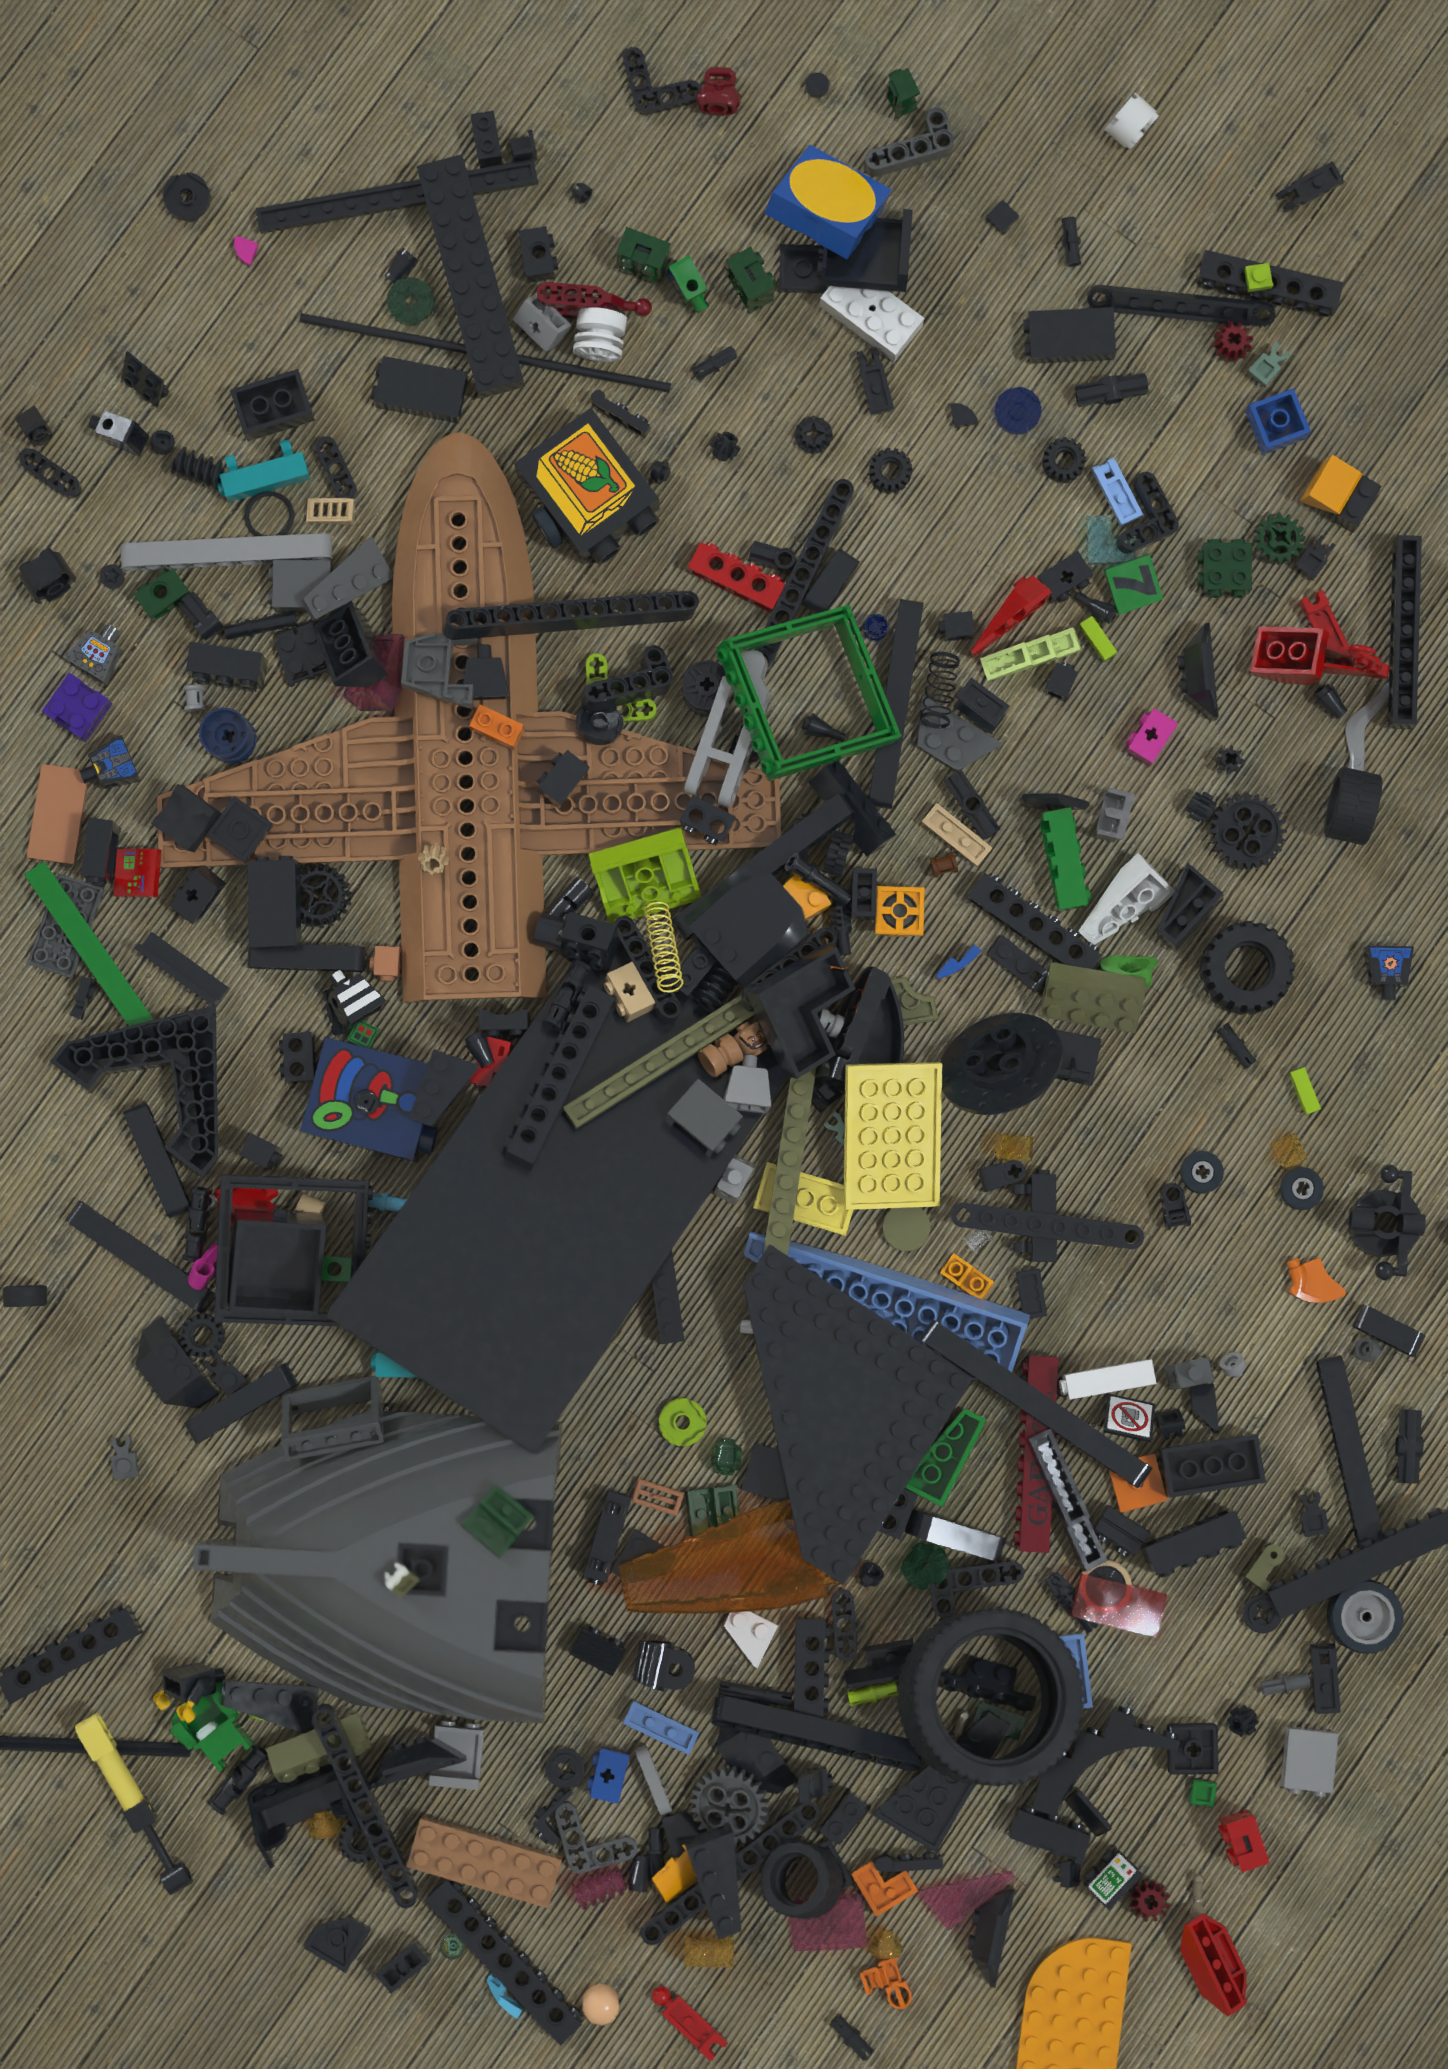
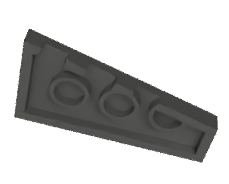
M372 535L301 600L312 621L393 579L394 575Z

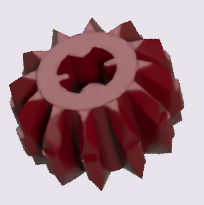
M1232 321L1228 323L1227 327L1221 325L1219 327L1220 332H1215L1213 336L1216 341L1212 345L1214 348H1219L1216 355L1224 354V361L1232 357V361L1235 363L1238 361V357L1245 359L1247 356L1246 352L1252 350V346L1249 343L1253 341V337L1246 336L1250 329L1245 328L1242 330L1241 322L1238 323L1237 327H1234ZM1229 340H1231V341L1236 340L1237 343H1236V344H1235V343L1230 344V343H1229Z
M1144 1879L1142 1880L1143 1888L1140 1889L1136 1884L1133 1886L1137 1894L1129 1893V1898L1136 1900L1131 1902L1129 1907L1131 1909L1137 1908L1134 1915L1139 1917L1143 1914L1144 1922L1149 1920L1150 1915L1153 1921L1156 1922L1158 1921L1156 1915L1158 1912L1161 1916H1166L1162 1907L1170 1908L1171 1905L1163 1900L1170 1898V1894L1168 1892L1162 1893L1165 1890L1163 1884L1156 1888L1157 1881L1152 1879L1150 1886H1148L1147 1881ZM1149 1895H1152L1155 1900L1154 1904L1150 1902L1151 1906H1147L1144 1901L1146 1897L1149 1899Z

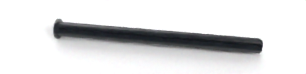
M0 1736V1750L88 1754L80 1739ZM115 1740L117 1744L116 1749L120 1755L188 1758L192 1752V1748L188 1750L186 1746L176 1742Z

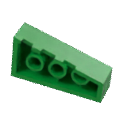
M1069 807L1043 812L1039 818V825L1057 911L1064 912L1084 908L1088 905V901L1091 900L1089 887L1085 886L1084 883L1086 871L1084 863H1081L1080 860L1081 846L1076 838V822L1072 815V809Z
M964 1408L928 1450L905 1488L944 1507L988 1420Z

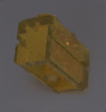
M685 1937L684 1966L733 1967L734 1938L718 1940V1938L699 1937L698 1939L696 1937Z

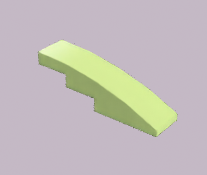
M1072 627L1053 635H1046L1027 643L1017 644L982 657L980 660L987 681H991L1082 651L1075 628Z

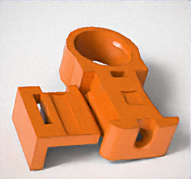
M897 1955L890 1956L886 1960H879L878 1967L882 1966L881 1968L875 1966L859 1972L866 1995H870L873 1992V1988L880 1986L882 1989L885 1986L887 1999L892 2007L904 2009L910 2004L912 1999L911 1990L907 1985L906 1979H901L896 1963L899 1960ZM865 1976H867L871 1988H869V1985H868V1982H867V1979L865 1978ZM899 1987L905 1988L908 1992V1998L905 2003ZM893 1989H895L899 2004H895L890 1997Z

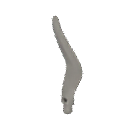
M1388 683L1384 684L1379 694L1357 711L1347 722L1345 735L1350 754L1348 768L1360 771L1364 769V731L1367 724L1386 702L1389 691Z

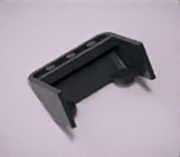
M331 1764L320 1767L314 1773L301 1774L291 1782L280 1783L275 1779L254 1788L247 1797L255 1843L270 1869L275 1867L271 1849L282 1845L288 1837L287 1828L328 1810H332L333 1815L337 1819L349 1817L356 1831H362Z

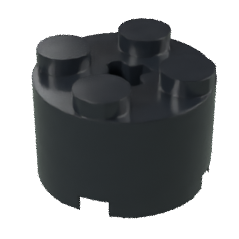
M51 548L43 550L39 557L33 561H27L19 567L21 572L20 579L37 604H42L41 600L47 599L48 602L56 600L70 590L71 586L69 583L72 580L74 583L76 581V576L61 553L53 552Z

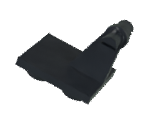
M1056 1030L1063 1046V1062L1056 1079L1092 1086L1102 1039Z

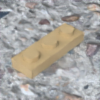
M937 803L921 822L976 867L992 850L989 844Z

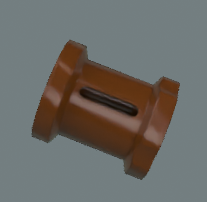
M949 852V855L940 858H930L934 878L952 871L958 873L954 852Z

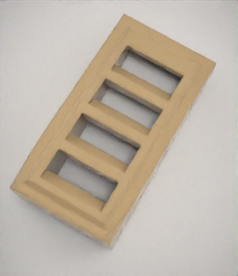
M308 498L306 522L354 525L356 502L352 498ZM314 505H319L318 517H313ZM324 505H328L327 516H323ZM333 506H337L336 516H332ZM342 506L346 507V516H341Z

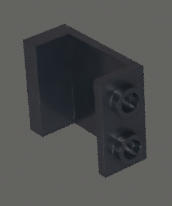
M973 678L969 679L956 698L958 700L953 706L990 735H992L1004 719L1010 707Z

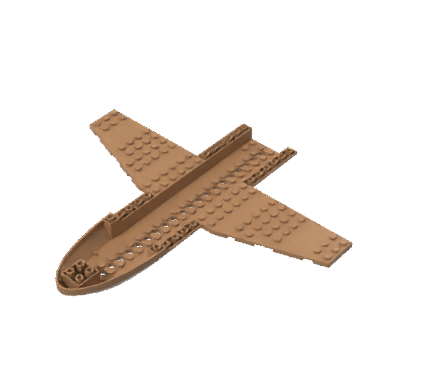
M453 433L445 436L427 453L412 481L405 502L398 534L392 592L395 717L368 718L336 732L324 734L292 746V748L260 760L256 759L186 786V788L221 813L235 796L274 824L248 861H255V857H269L270 860H279V856H293V859H296L300 864L399 860L403 1003H427V1000L513 997L547 999L546 949L533 944L538 920L541 914L544 913L543 856L589 854L676 828H682L683 825L680 824V819L692 795L684 792V788L697 752L624 729L620 737L613 743L594 745L580 737L576 730V715L563 711L538 712L536 633L479 638L478 645H491L492 658L500 657L502 659L510 699L473 701V708H471V713L467 717L458 715L457 711L460 705L402 688L401 678L405 641L435 633V635L443 633L442 628L446 616L451 610L535 603L525 534L511 488L491 452L479 440L465 433ZM458 514L463 515L466 519L465 523L459 527L452 524L453 517ZM457 538L464 539L466 541L465 548L462 550L454 549V540ZM457 562H464L467 565V569L463 574L454 572L453 568ZM465 586L468 589L467 595L463 598L456 597L454 595L455 588ZM498 619L500 622L506 623L504 620ZM451 623L453 626H459L456 623ZM453 645L450 684H458L460 681H464L465 669H459L456 666V661L460 657L468 659L477 658V645ZM479 704L524 725L525 730L515 750L470 729L469 725ZM463 728H468L472 732L471 738L467 741H462L458 737L459 731ZM566 750H569L590 768L558 808L536 791L539 786L536 781L544 771L549 773L554 766L551 762L559 752L564 754ZM464 752H469L473 756L472 762L468 765H463L459 762V756ZM711 759L706 776L701 780L696 797L736 816V820L723 845L717 843L716 846L703 840L704 835L698 832L693 835L682 829L688 851L766 848L781 837L779 778L768 781L762 770L746 766L734 803L729 808L718 804L719 794L729 765ZM464 776H470L473 779V785L468 789L460 786V780ZM173 790L157 796V814L165 807ZM464 800H471L474 803V808L469 813L461 811L460 806ZM692 811L689 815V819L694 823L700 822L703 818L702 813L699 811ZM717 821L711 824L710 829L718 834L724 830V825ZM465 824H471L475 828L474 834L470 837H465L461 833V828ZM158 829V849L162 850L160 869L191 868L204 865L206 867L248 866V861L245 864L207 835L194 853L186 850L174 839ZM437 843L438 846H443L447 849L446 856L449 857L448 865H444L442 873L435 872L431 875L429 874L430 872L421 869L422 865L418 857L419 853H423L425 845ZM466 848L474 849V859L470 861L464 860L462 858L463 850ZM466 872H473L476 875V881L471 885L463 882L462 878ZM467 896H474L477 899V904L472 909H467L463 905V901ZM468 920H474L478 924L477 930L473 933H468L464 930V924ZM468 944L477 945L478 953L476 956H466L465 947ZM469 968H476L479 971V977L475 981L466 979L465 973Z

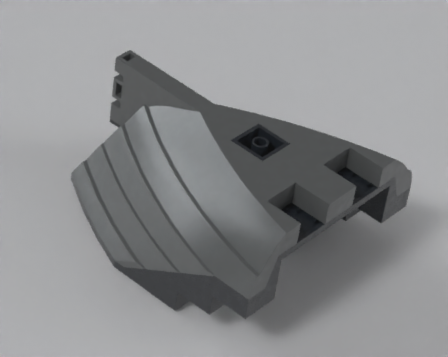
M371 1410L323 1427L370 1419ZM383 1410L384 1443L286 1461L281 1444L220 1475L217 1524L234 1527V1540L207 1539L196 1543L193 1570L232 1572V1574L214 1573L211 1607L212 1624L266 1660L299 1679L352 1705L401 1709L476 1720L544 1723L548 1670H545L554 1509L556 1476L560 1470L562 1422L557 1421L537 1452L531 1453L477 1416ZM376 1431L370 1432V1435L376 1436L378 1435V1433H376ZM296 1446L291 1447V1451L297 1450ZM495 1484L532 1514L536 1522L533 1529H524L500 1558L495 1556L461 1526ZM395 1563L405 1566L419 1578V1581L402 1598L392 1592L385 1584L388 1581L385 1578V1573L387 1572L393 1576L398 1571L394 1566ZM517 1618H527L530 1624L529 1628L525 1631H519L515 1626Z

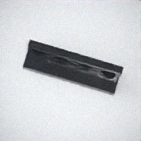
M153 932L149 934L142 945L138 943L134 948L211 1005L216 1004L217 1007L230 989Z

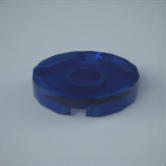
M1024 387L1010 388L998 397L994 416L997 424L1004 431L1010 434L1022 435L1030 432L1037 426L1041 418V403L1039 398L1029 389Z

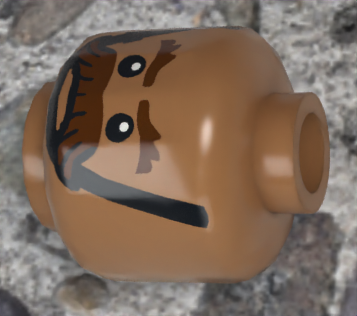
M746 1021L736 1028L738 1032L733 1038L741 1048L743 1056H757L768 1048L766 1046L768 1040L759 1023L750 1024Z

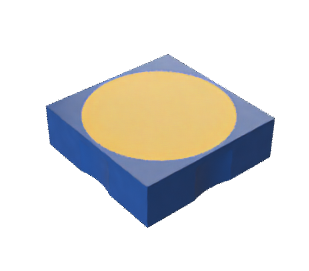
M809 145L772 192L764 214L793 230L809 236L818 244L848 259L860 243L864 232L871 228L884 210L892 189L816 147Z

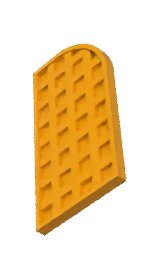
M1098 1937L1079 1938L1057 1947L1037 1965L1025 1991L1016 2069H1116L1131 1942Z

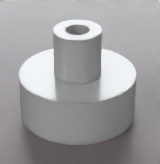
M1232 1352L1221 1359L1220 1367L1226 1376L1239 1378L1246 1368V1362L1240 1353Z

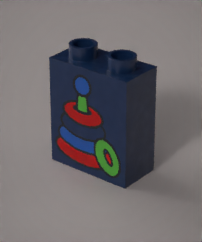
M325 1037L300 1131L307 1135L417 1163L420 1153L432 1154L438 1133V1127L433 1128L409 1119L428 1063ZM362 1089L374 1091L379 1101L376 1111L368 1115L359 1113L353 1102L355 1094Z

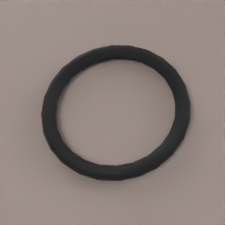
M273 491L262 492L254 496L245 509L244 519L248 530L256 537L267 536L258 533L252 527L249 514L251 507L257 500L262 497L273 496L281 499L287 505L290 515L286 528L272 536L286 535L294 522V509L291 502L282 494Z

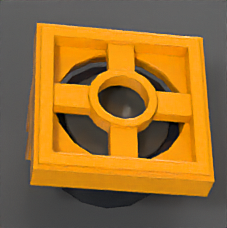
M877 886L875 935H888L889 937L923 936L925 887Z

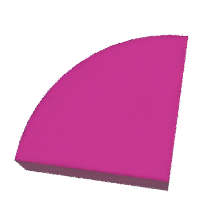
M235 236L234 246L238 257L244 264L251 267L259 244Z

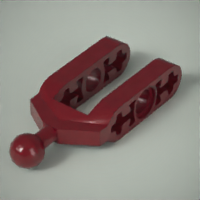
M544 282L537 289L539 302L544 306L554 307L564 318L577 319L578 311L582 308H604L619 313L633 311L640 317H646L652 311V304L648 299L641 298L636 302L624 301V299L612 293H607L597 286ZM546 289H550L551 293H545ZM569 291H574V292H576L578 295H572V294H566V293L569 292ZM567 308L578 309V310L575 311V312H571V311L567 310Z

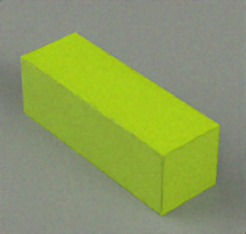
M1093 616L1079 624V629L1103 663L1117 654V650Z
M1305 1067L1288 1073L1304 1115L1320 1110L1321 1107Z

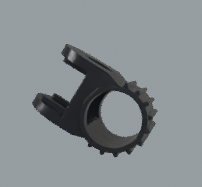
M643 1640L640 1642L633 1680L663 1692L665 1688L680 1690L692 1682L695 1675V1663L691 1654L685 1649L674 1647V1642ZM672 1663H679L683 1669L679 1674H672L668 1668Z

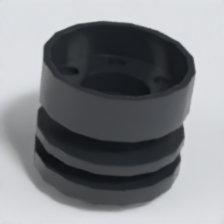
M710 660L699 661L690 666L684 674L682 681L683 699L688 709L696 715L709 717L722 677L726 674L721 664ZM705 682H710V686H712L709 688V691H704L703 686Z

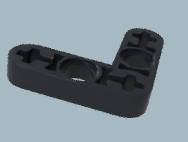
M630 47L624 52L623 63L635 109L639 114L644 116L696 103L697 92L701 89L697 81L686 80L653 89L643 52L636 47ZM631 55H635L638 58V69L634 70L633 63L630 61ZM637 76H643L646 79V83L644 86L637 87L633 84V79ZM689 87L695 91L692 97H690L689 93H686ZM679 89H680V94H682V95H681L682 100H678V92H677V90H679ZM664 93H672L675 97L671 103L663 102L661 97ZM655 95L658 96V106H656V101L654 100ZM642 99H646L647 102H650L648 108H644V105H640L642 104Z
M1142 472L1133 481L1134 490L1150 520L1125 530L1118 536L1116 545L1119 551L1124 554L1133 553L1168 538L1179 528V522L1156 477L1150 472ZM1142 481H1143V482H1148V483H1149V486H1147V485H1144V486H1143V485L1141 484V482H1142ZM1152 499L1160 502V510H1156L1151 506ZM1163 523H1169L1171 527H1164ZM1143 528H1147L1152 532V539L1144 537L1142 533ZM1136 536L1137 540H1135L1132 544L1125 543V539L1130 540Z

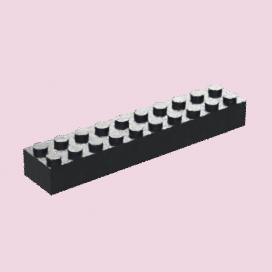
M463 155L416 166L479 399L525 387L524 379Z

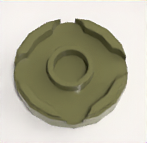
M920 1207L891 1208L885 1215L882 1223L883 1234L886 1241L893 1248L900 1251H913L927 1241L930 1233V1221L927 1214Z

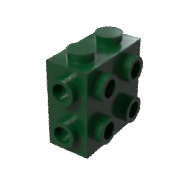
M1209 539L1203 543L1201 550L1197 551V564H1201V573L1197 575V587H1201V594H1207L1209 598H1220L1222 595H1231L1232 598H1244L1246 595H1249L1252 590V543H1245L1244 539L1231 540V543H1222L1220 539Z

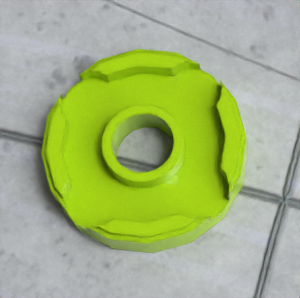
M677 1398L669 1402L662 1409L659 1417V1429L663 1437L669 1443L677 1446H689L696 1443L704 1435L707 1426L703 1408L696 1401L688 1398ZM685 1415L689 1418L690 1425L688 1428L679 1429L677 1427L676 1419L678 1416Z

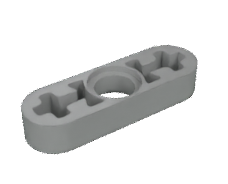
M647 1745L636 1748V1756L660 1815L672 1812L670 1801Z

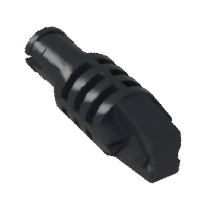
M832 898L833 902H831L829 907L831 928L837 933L836 947L841 956H848L852 954L849 934L852 931L850 901L843 906Z
M1054 1572L1045 1580L1056 1601L1069 1617H1074L1086 1634L1092 1632V1628L1094 1627L1095 1629L1099 1625L1087 1611V1605L1072 1584L1058 1572Z

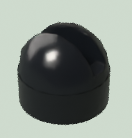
M576 183L578 187L576 189L572 188V195L579 204H583L591 197L593 190L585 183Z

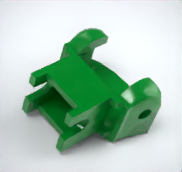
M223 1682L216 1683L215 1694L202 1697L197 1706L194 1705L192 1707L196 1716L191 1722L182 1721L176 1710L171 1720L172 1728L169 1729L174 1738L186 1746L188 1750L191 1748L195 1750L201 1748L219 1772L227 1765L223 1757L240 1744L246 1750L254 1744L253 1740L236 1720L240 1716L238 1711L220 1705Z

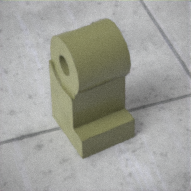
M1274 1544L1265 1545L1242 1576L1260 1590L1266 1591L1271 1584L1266 1578L1274 1566L1283 1562V1549Z

